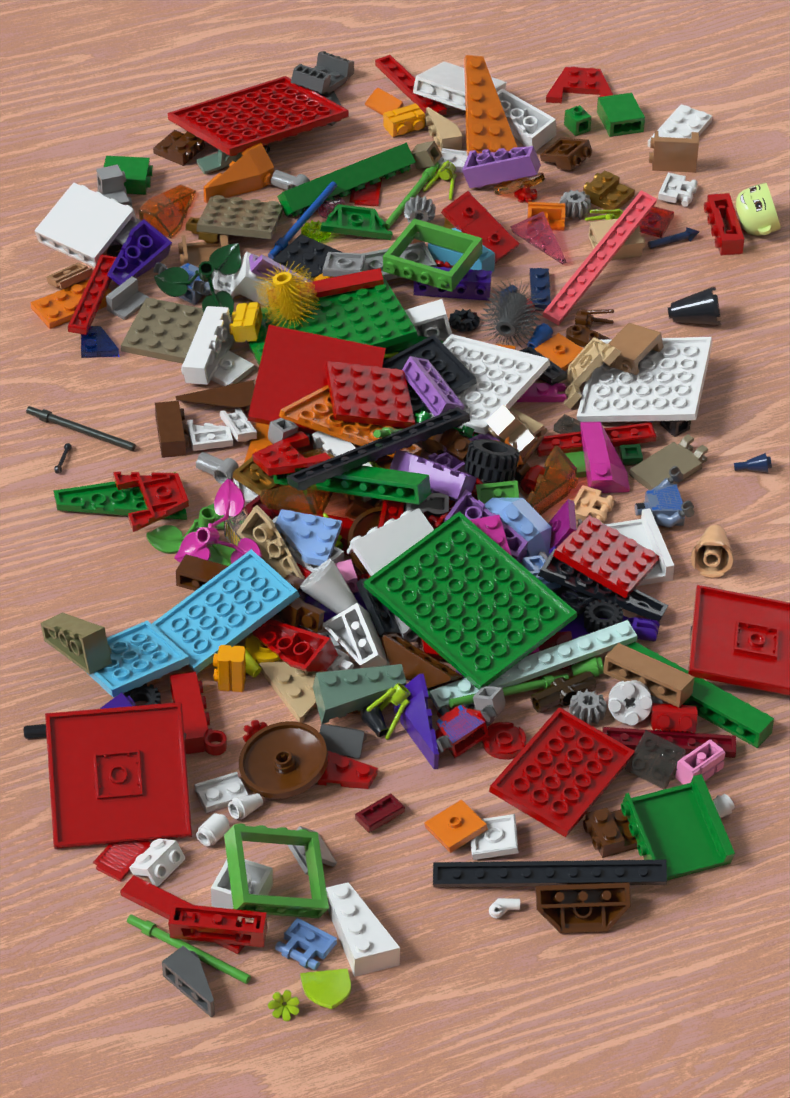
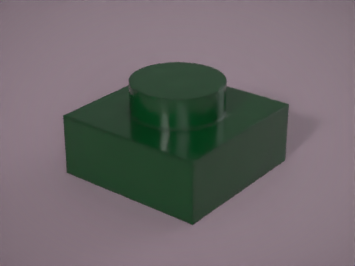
M640 444L620 445V456L623 465L639 464L643 461Z

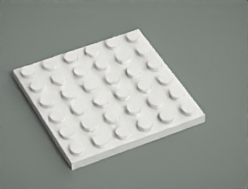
M451 334L443 344L476 377L477 384L456 394L465 406L463 410L470 414V421L462 424L459 428L465 425L475 429L474 432L486 435L490 428L486 420L502 405L510 409L550 366L549 358Z
M712 337L662 338L664 348L660 352L651 350L638 363L639 373L637 375L606 366L603 363L600 368H596L592 372L591 378L585 382L577 413L578 422L696 420L713 344ZM610 339V340H601V341H603L604 343L608 344L612 339Z

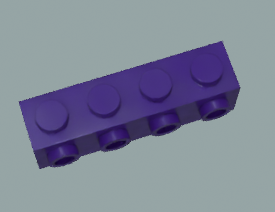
M434 267L448 272L452 269L446 267ZM470 269L452 292L414 281L413 295L490 301L487 298H490L492 271Z

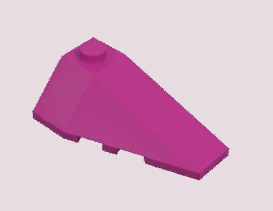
M580 422L588 487L600 490L602 493L629 492L628 473L601 422Z

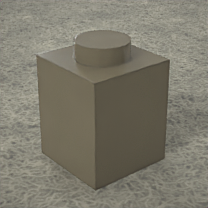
M435 141L417 144L411 151L417 169L435 166L442 157Z

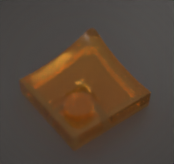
M537 173V175L530 178L523 177L515 181L501 182L494 187L495 195L509 194L521 187L528 188L538 185L545 180L544 173Z

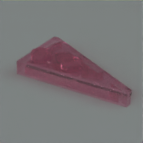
M543 212L510 226L512 232L562 265L567 263Z

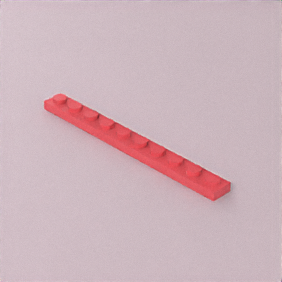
M642 190L638 193L544 310L542 317L558 326L655 206L657 198Z

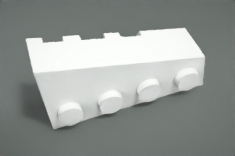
M206 307L185 361L182 364L181 372L186 383L208 385L227 351L234 343V336L229 331V324L232 322L228 307Z

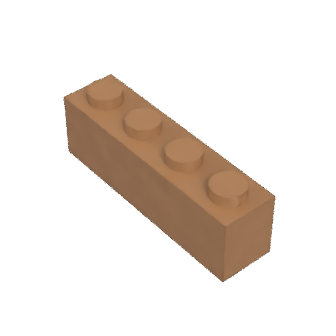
M618 643L605 656L604 674L624 682L631 680L640 681L648 687L652 696L674 706L680 707L692 695L694 676Z

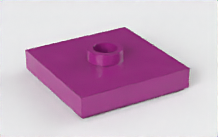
M567 499L548 523L552 527L550 549L554 546L558 547L573 531H576L575 503L570 499Z

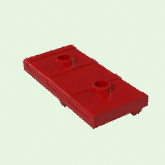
M469 191L454 200L441 212L456 229L482 238V245L495 253V264L520 244Z

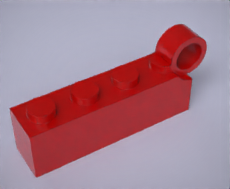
M196 672L170 675L173 703L182 702L184 733H186V754L205 751L213 756L223 754L227 749V737L222 731L212 730V728L208 729L210 716L209 712L204 711V709H207L206 697L201 696V693H203L202 680H198ZM217 741V742H220V743H219V744H212L211 742Z

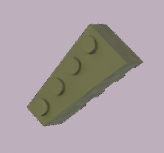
M63 612L41 622L44 641L89 675L112 664L110 657L112 652L107 642L105 627Z

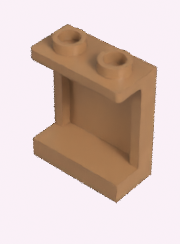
M655 131V135L651 137L650 148H653V152H649V163H652V171L696 173L699 132H691V138L659 137V131Z
M219 234V241L215 243H186V237L182 235V242L178 243L180 266L189 263L199 267L202 262L209 261L210 255L215 250L229 245L227 235Z
M628 323L608 343L621 351L609 367L637 375L639 373L638 363L651 350L660 352L664 348L661 332Z

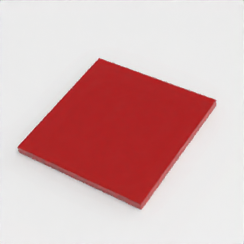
M269 325L247 421L270 425L271 421L281 418L279 416L281 409L328 385L325 371L327 361L382 368L386 348ZM295 423L298 426V431L311 434L317 432V430Z
M697 585L688 674L697 678L790 695V602Z
M182 702L45 713L54 849L192 837Z

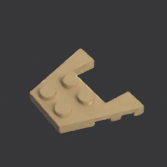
M594 337L568 366L567 382L569 386L565 390L568 400H564V405L571 409L582 397L579 389L580 385L583 382H587L591 378L592 372L596 368H600L604 362L610 366L621 351Z

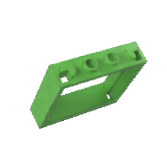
M413 219L383 255V272L452 292L482 255V238ZM414 239L464 253L449 272L400 258L401 254Z
M235 824L225 833L224 839L233 909L266 912L267 915L320 918L329 909L318 832H310L307 829L288 830L285 827L276 829L267 828L264 825L253 827L246 826L245 824ZM242 841L304 846L312 899L249 894Z

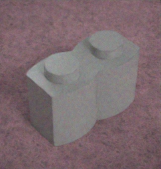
M434 493L429 495L420 505L405 503V512L407 510L414 511L419 508L423 514L441 516L449 511V496L442 493Z

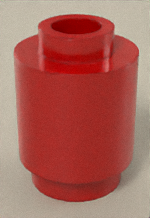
M535 465L528 470L521 481V488L525 493L531 495L539 493L547 480L546 469L540 465Z

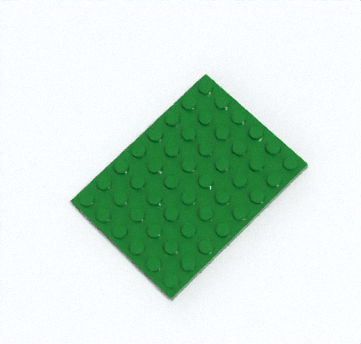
M384 276V284L319 297V301L317 298L315 300L312 299L309 302L314 304L310 305L320 310H306H310L315 314H309L310 312L308 311L303 314L309 317L300 315V319L298 317L294 321L291 319V326L289 324L290 319L287 321L285 319L278 325V327L283 326V328L382 348L418 338L417 330ZM262 308L263 318L257 341L249 342L246 340L259 366L268 326L270 324L277 326L280 322L278 318L276 323L273 319L270 320Z
M460 511L364 581V587L478 690L490 685L577 618V612Z

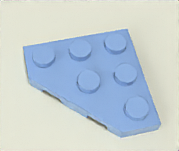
M281 509L276 520V528L279 533L285 535L286 541L295 551H299L305 563L320 566L331 557L342 528V521Z

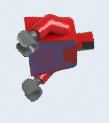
M458 705L452 710L446 706L440 708L437 712L439 719L436 721L438 729L435 731L438 749L444 752L448 748L453 757L456 758L489 736L485 721L489 723L491 717L498 715L493 706L487 705L481 711L467 709L462 705Z

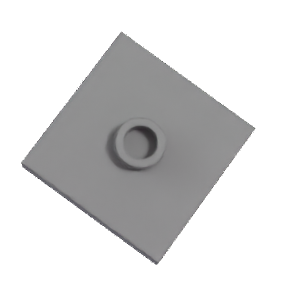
M328 252L323 267V276L337 277L362 272L366 261V254Z

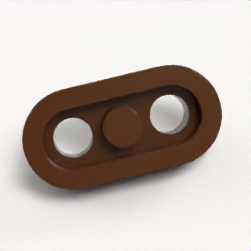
M579 325L570 326L566 330V338L584 348L594 337L603 340V336L600 333Z

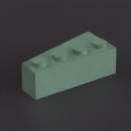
M402 664L316 673L313 691L321 724L327 723L335 717H345L347 713L356 710L358 712L361 711L365 706L379 699L397 683L405 686L407 682Z

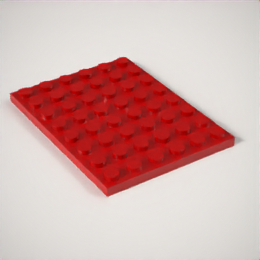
M287 76L168 113L169 121L229 156H236L238 153L259 143L266 146L268 143L281 141L283 138L296 136L298 133L311 131L313 128L323 127L329 123L339 122L349 117V110L309 88L298 86L295 83L292 84L291 79Z

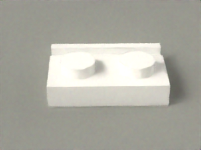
M442 148V157L438 161L440 164L438 170L444 162L449 161L455 165V172L463 173L462 169L468 157L467 151Z
M237 772L194 784L195 792L198 794L205 813L226 808L233 798L248 795Z

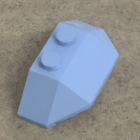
M492 498L485 503L486 509L492 514L500 515L501 521L506 526L509 525L528 541L526 557L538 556L539 552H545L549 557L552 527L524 498Z

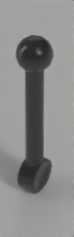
M70 443L64 445L65 450L59 464L54 467L56 474L62 472L63 462L68 451L72 449Z

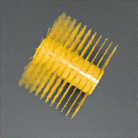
M285 266L284 272L281 270V273L279 272L271 278L263 279L272 283L261 284L265 285V287H260L266 289H259L254 286L256 289L262 290V293H258L264 297L262 298L263 301H269L266 303L270 304L268 305L270 308L260 303L264 309L269 310L265 312L276 315V318L273 319L274 322L277 318L280 320L277 326L283 321V318L286 321L290 319L289 324L291 326V319L294 321L300 315L309 317L303 314L308 311L310 312L309 314H315L306 309L320 310L310 305L314 303L309 302L312 301V298L309 296H314L319 301L317 296L311 294V292H315L309 288V283L311 282L308 279L310 278L308 276L304 277V274L300 277L301 274L294 271L289 273L290 269L288 272H285Z

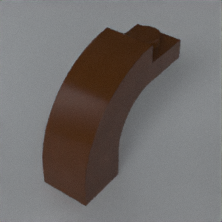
M452 428L443 434H437L426 441H422V445L425 451L430 454L436 453L440 455L447 452L465 463L469 443L472 441L461 436L458 430Z
M292 574L287 575L284 579L298 591L300 596L278 612L279 617L291 626L297 627L300 624L318 633L322 630L325 611L304 602L306 593L300 587L304 581L303 579Z

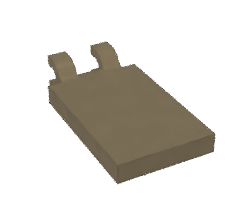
M688 434L679 444L672 442L632 467L629 475L648 490L658 486L665 478H670L669 470L674 466L680 469V472L683 474V480L702 469V463L707 461V457L704 454L708 452V448L701 445L696 449L695 453H692L693 446L690 443L694 441V438Z

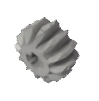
M578 189L577 191L570 190L569 192H564L563 196H561L560 203H565L566 217L571 216L573 219L575 217L581 219L582 216H587V213L590 212L591 200L590 196L585 194V191L579 192Z
M417 195L416 198L410 197L409 201H406L404 215L408 222L418 219L430 223L435 217L436 207L432 199H427L426 196L421 198Z
M587 689L584 693L578 691L576 695H573L569 705L570 714L589 725L591 723L598 725L599 721L604 719L607 709L603 695H597L596 690L589 692Z

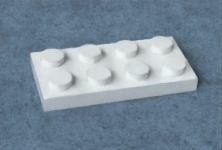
M681 104L657 131H659V137L691 138V132H699L700 136L712 122L713 116ZM651 138L648 140V147H650Z

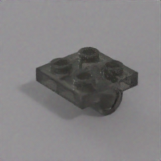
M645 730L625 770L664 790L669 782L676 778V770H678L677 761L683 758L686 750Z

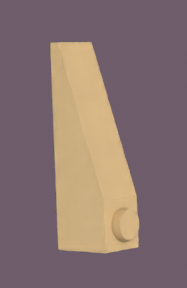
M256 505L236 533L241 538L254 540L260 547L262 559L283 578L292 574L304 580V576L273 521Z

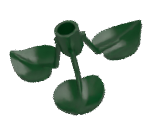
M238 243L229 244L215 250L210 255L209 261H204L199 265V271L196 270L190 280L186 270L181 267H171L155 275V282L165 294L171 297H181L187 293V285H191L199 276L202 281L209 283L212 294L204 298L202 302L203 312H205L207 306L228 307L231 317L234 311L232 296L226 291H220L215 294L212 280L214 272L220 271L223 275H232L239 271L242 262L240 246Z

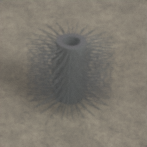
M501 287L502 294L494 289L499 294L498 297L496 294L490 293L496 299L487 298L493 304L485 303L490 309L483 308L488 314H481L488 319L479 320L485 322L488 320V323L493 320L495 321L483 326L491 325V327L497 329L499 333L496 337L498 335L507 337L506 345L508 337L512 341L511 336L517 341L515 337L517 335L523 341L520 337L522 334L524 338L531 341L525 336V333L528 335L529 331H536L531 326L539 325L533 320L541 321L535 315L542 314L537 311L535 314V310L544 309L538 307L535 309V306L528 305L527 303H531L525 297L528 293L522 295L520 290L516 291V293L512 290L513 293H511L506 287L509 293L507 295V292Z

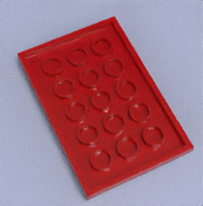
M559 707L490 785L489 792L562 836L567 837L633 758L635 751Z

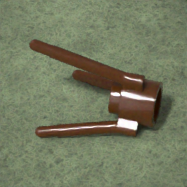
M578 310L575 316V325L590 329L588 326H592L593 321L613 324V320L596 318L591 314L614 313V310ZM602 335L603 340H610V338Z
M543 435L539 437L525 457L522 458L523 464L518 465L515 474V480L518 483H521L530 469L529 464L526 462L544 439Z

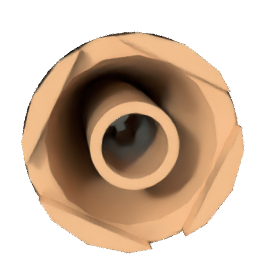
M712 525L706 529L691 554L692 566L705 577H721L726 571L731 569L733 564V553L726 532L718 525Z

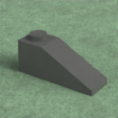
M182 946L162 961L163 977L212 1018L215 1015L214 999L200 958L194 951H189L185 946Z

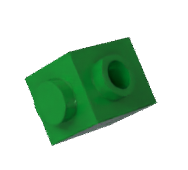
M580 105L565 110L564 126L574 136H578L591 130L592 116Z

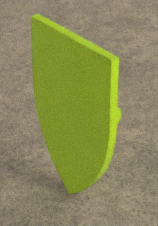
M348 968L300 973L305 995L311 1001L320 1005V1007L333 1009L343 1003L351 993Z

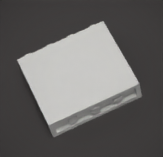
M442 62L416 76L413 93L466 111L464 68L448 62ZM491 77L497 92L501 89H506L507 82Z
M73 183L35 229V234L40 243L95 268L100 255L105 252L129 220L136 223L137 218L131 206H125L113 198L109 199L103 196L100 192H94L84 185L80 186Z
M419 508L414 511L407 510L400 518L396 520L392 518L380 528L374 527L369 530L367 535L363 537L359 535L353 538L346 552L349 554L354 551L370 576H372L434 529Z
M650 508L642 510L641 519L605 524L610 528L618 530L624 536L634 539L643 547L653 550L659 556L658 564L638 586L673 580L674 563ZM578 519L579 526L582 523L581 519Z

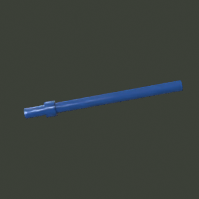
M332 181L283 238L277 240L275 247L268 254L270 259H274L280 251H283L288 246V242L335 190L337 187L335 182Z

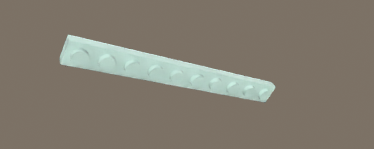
M626 620L526 656L488 686L503 688L525 682L611 651L618 643L627 645L636 642L637 634L629 621ZM464 678L431 690L430 698L437 710L444 706L450 709L449 699L475 694L479 690Z

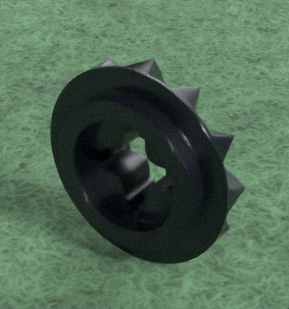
M462 308L461 311L455 310L454 313L450 314L449 324L457 331L468 332L479 326L480 317L477 316V312H472L471 309L466 311Z

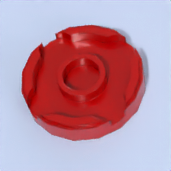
M497 722L488 727L489 736L482 740V746L490 756L509 760L515 758L525 747L526 734L521 727L517 728L513 723Z

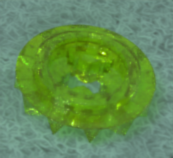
M311 220L310 223H305L301 227L302 235L318 242L325 241L331 235L330 232L320 231V220L317 222Z

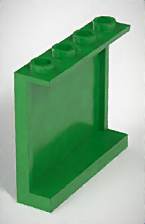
M702 774L693 776L691 783L633 798L630 797L629 793L625 794L621 803V810L623 815L627 816L629 820L631 835L635 836L637 840L638 853L641 857H644V860H666L667 881L731 864L735 852Z

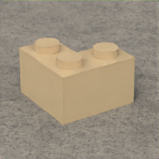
M502 405L486 420L490 426L488 430L495 438L504 443L505 439L510 437L509 443L520 453L521 458L525 457L538 440L519 416L505 405Z

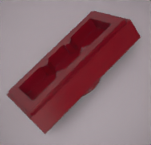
M390 793L356 813L355 820L370 833L403 814L405 806Z

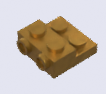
M605 170L601 174L596 173L591 183L586 182L583 187L585 194L590 196V203L605 210L620 209L635 194L634 189L620 183L619 176Z

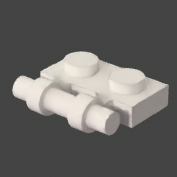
M668 172L659 191L658 200L676 203L677 199L682 200V206L687 207L692 202L693 194L698 189V182L694 179L691 182L685 181L686 176Z

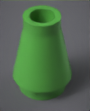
M594 656L571 665L573 676L590 671L594 677H597L599 674H603L604 670L600 656Z

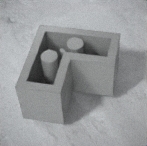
M118 165L96 169L98 192L109 199L113 198L125 206L129 205L132 207L131 198L127 197L124 182H126L124 171H121Z

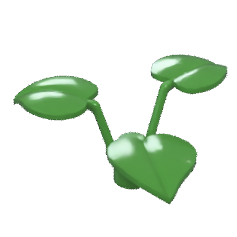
M213 503L200 510L199 519L194 520L193 525L185 536L182 537V532L177 527L164 525L148 532L146 537L155 549L168 554L177 553L183 539L197 525L199 528L208 527L209 523L216 522L223 518L224 515H218L215 512ZM229 515L227 520L215 527L225 530L227 523V529L228 525L231 528L236 522V517ZM212 544V547H208L211 552L208 561L226 566L231 565V555L235 549L221 544Z

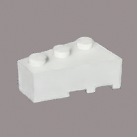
M358 603L323 623V627L361 667L389 665L371 616Z

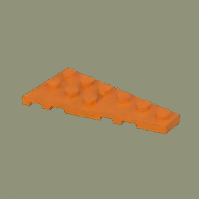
M466 55L464 57L467 156L473 150H476L477 153H482L483 150L490 149V152H496L501 148L510 151L512 148L517 147L485 59L483 56Z

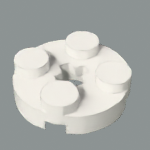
M637 680L617 683L609 693L608 708L612 716L616 720L628 725H636L638 722L643 721L652 709V697L648 687ZM633 697L635 705L626 706L625 699Z

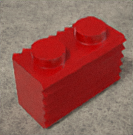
M652 703L651 727L653 730L657 729L658 731L661 729L662 731L670 730L672 732L675 730L677 732L679 730L680 732L688 731L690 733L692 731L695 733L697 727V707L690 705L677 707L672 704Z

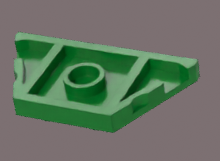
M341 204L334 208V211L328 215L325 223H321L320 231L386 240H391L393 235L392 231H387L385 228L386 223L379 217L375 209Z

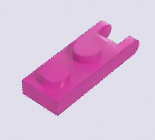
M533 383L516 402H564L567 396L565 394H558V392L565 391L566 385L564 383H556L551 386L549 383Z

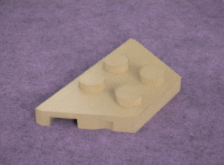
M286 662L259 663L263 676L296 720L303 723L306 714L309 711L313 712L317 707L313 691L316 672H306L291 667Z

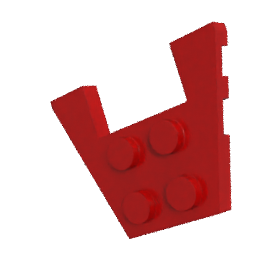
M575 66L565 67L546 95V103L562 104L563 93L600 95V97L611 96L613 93L601 69L578 68Z
M302 431L252 454L253 461L268 476L294 473L295 468H308L331 459V457L327 453L308 458L302 456L296 448L310 445L309 437Z
M113 472V478L118 490L139 486L146 503L147 510L128 513V519L133 532L189 507V500L178 473L152 472L151 475H140L139 472H131V475H121V472Z

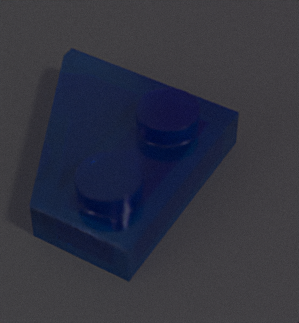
M91 326L87 335L81 334V358L119 357V348L101 326Z

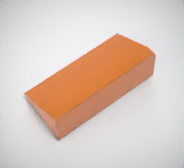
M376 88L365 102V105L383 115L385 112L402 108L403 102L382 89Z

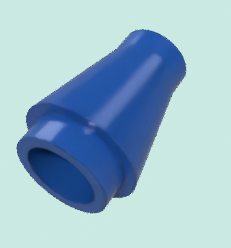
M542 323L536 326V331L533 332L531 341L527 343V346L534 349L552 338L553 330L549 325Z

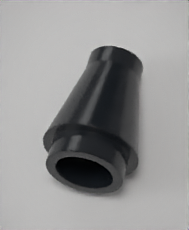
M369 704L361 710V720L377 737H382L389 730L380 707L376 706L368 712L366 709L371 705Z

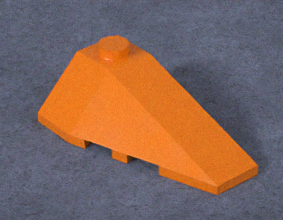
M262 143L244 150L239 160L236 162L232 161L229 164V168L223 174L218 173L203 187L205 203H208L210 197L215 195L228 198L256 191L271 184L274 166Z

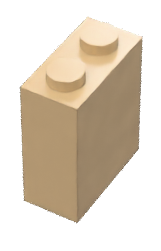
M618 219L590 222L588 236L593 249ZM639 226L612 260L642 256V250L645 248V239L640 235Z

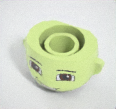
M767 183L752 186L738 194L736 210L745 232L760 236L781 229Z

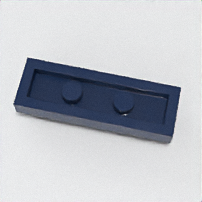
M530 268V295L534 294V296H531V300L538 298V300L532 301L533 304L539 303L534 305L535 309L538 307L545 310L551 303L549 268Z

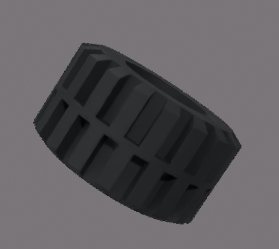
M489 439L474 440L469 443L464 468L466 472L481 480L489 482L512 481L515 478L520 453L514 447L500 441Z

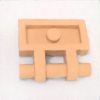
M582 485L574 499L576 520L581 519L583 522L590 515L604 523L607 519V513L614 506L615 498L611 495L603 498L601 497L602 491Z

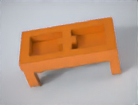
M528 202L527 229L564 231L565 203Z

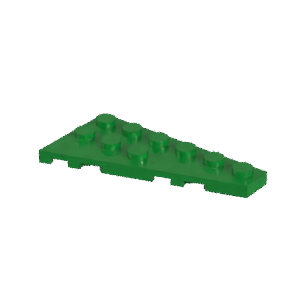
M114 481L53 490L56 507L59 511L128 516V513L147 510L139 486L118 490ZM184 508L165 518L187 520L186 509Z

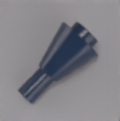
M766 453L745 462L734 463L735 471L748 469L750 471L768 473V469L772 468L771 457L766 456Z

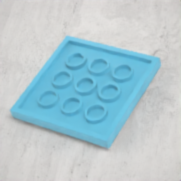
M147 620L108 637L107 642L112 652L110 655L112 664L89 676L112 697H116L121 692L124 694L129 690L143 686L147 682L159 679L172 671L179 670L190 664L188 655Z

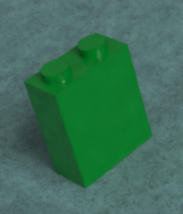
M632 93L598 97L597 114L609 137L644 132L645 116Z
M106 156L104 167L118 165L120 170L124 171L126 176L124 186L127 194L146 195L147 188H151L150 176H153V165H150V158Z

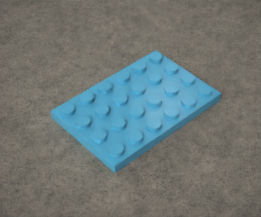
M251 549L154 621L152 625L189 656L190 664L188 666L194 672L199 673L213 662L214 653L218 654L220 645H231L233 647L300 595L291 584Z

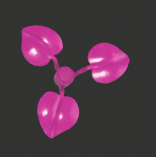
M227 479L221 485L214 500L215 512L218 515H224V517L214 523H209L208 527H200L196 532L186 535L179 551L174 557L178 562L181 563L186 554L209 560L211 556L210 549L207 547L209 544H221L235 549L231 555V564L251 549L262 558L260 547L254 540L242 538L238 546L219 540V532L214 528L227 520L229 515L236 517L243 511L245 505L244 495L231 479Z

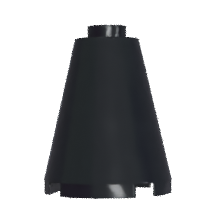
M716 286L672 302L671 307H668L669 319L673 318V322L721 325V321H717V317H720L718 296L716 294L713 295V291H716Z

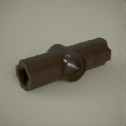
M585 671L569 679L564 677L555 679L550 687L531 695L533 708L537 712H542L560 703L563 706L570 705L572 696L576 695L578 691L584 693L586 689L590 691L596 688L594 675L590 671Z

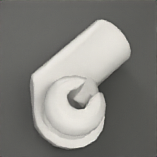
M498 898L489 907V914L493 918H500L508 910H520V899Z

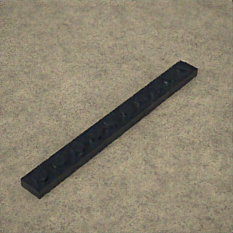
M458 407L288 475L287 483L297 490H306L309 486L325 482L326 479L340 476L346 471L360 468L363 464L377 461L380 457L392 455L395 451L409 448L412 444L426 441L432 436L460 427L462 424L470 421V414Z
M666 860L433 862V887H522L606 883L667 885Z

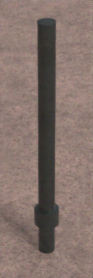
M31 406L27 407L26 413L38 417L40 421L52 422L124 449L135 450V443L53 415L51 411L39 410Z

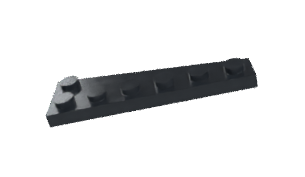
M555 548L538 574L547 582L558 583L599 600H605L607 603L610 600L612 604L617 603L618 607L651 620L660 622L668 607L667 604L637 589H634L627 598L620 596L553 556Z

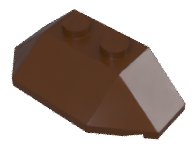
M388 634L383 636L382 639L389 664H402L406 680L411 681L417 675L424 674L427 689H431L462 678L461 674L404 640L399 635Z
M630 883L535 886L536 910L560 934L608 932L631 907Z

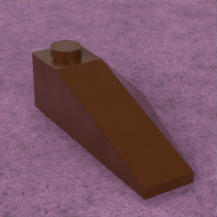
M251 380L176 396V400L244 408V411H249L256 381Z

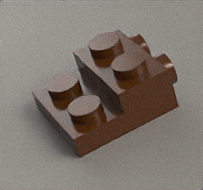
M174 130L153 148V153L184 166L204 149L205 142L188 131L184 134Z
M560 138L541 153L540 158L544 162L556 163L557 169L571 171L576 166H580L586 158L591 157L592 148L589 139Z
M606 807L586 813L585 820H583L584 830L590 834L593 847L599 851L602 858L637 849V840L635 836L631 835L629 820L627 816L623 815L621 809L609 812Z

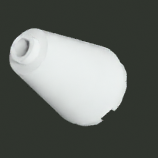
M332 559L326 560L317 567L318 570L315 573L312 572L300 586L303 592L337 615L358 603Z

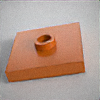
M560 333L534 348L564 371L568 369L569 364L583 350V348Z
M462 799L424 822L425 828L450 853L488 830L487 824Z

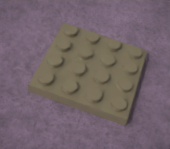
M215 195L210 197L197 223V232L272 239L283 214V206L277 201L261 202L258 199L242 200L239 197L224 198L221 195Z
M146 297L121 344V351L183 364L204 312L202 308Z

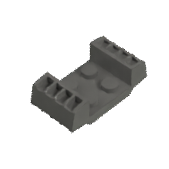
M321 51L318 53L317 65L314 68L302 64L294 68L291 83L312 89V91H318L321 94H329L345 84L347 79L354 74V61Z

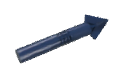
M686 227L685 232L649 241L648 247L651 249L688 239L691 242L700 231Z

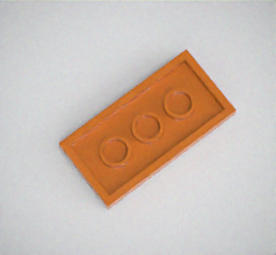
M89 279L30 302L31 309L49 329L69 322ZM109 288L105 293V296L100 304L99 309L107 307L106 296L112 292Z

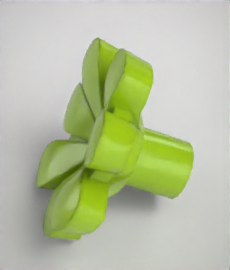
M285 990L283 995L280 992H275L273 994L274 1000L268 1003V1008L274 1009L273 1017L279 1018L282 1015L284 1021L291 1019V1013L293 1015L299 1013V1008L296 1006L300 1003L298 997H291L290 990Z

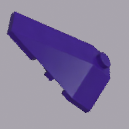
M143 219L131 229L107 276L119 286L131 276L138 278L154 268L157 262L160 263L169 255L172 242Z
M419 674L405 685L411 693L407 698L410 703L405 707L399 720L432 768L438 769L439 752L435 730L432 729L431 709H428V690L424 674ZM393 704L394 714H397L401 704L398 706Z

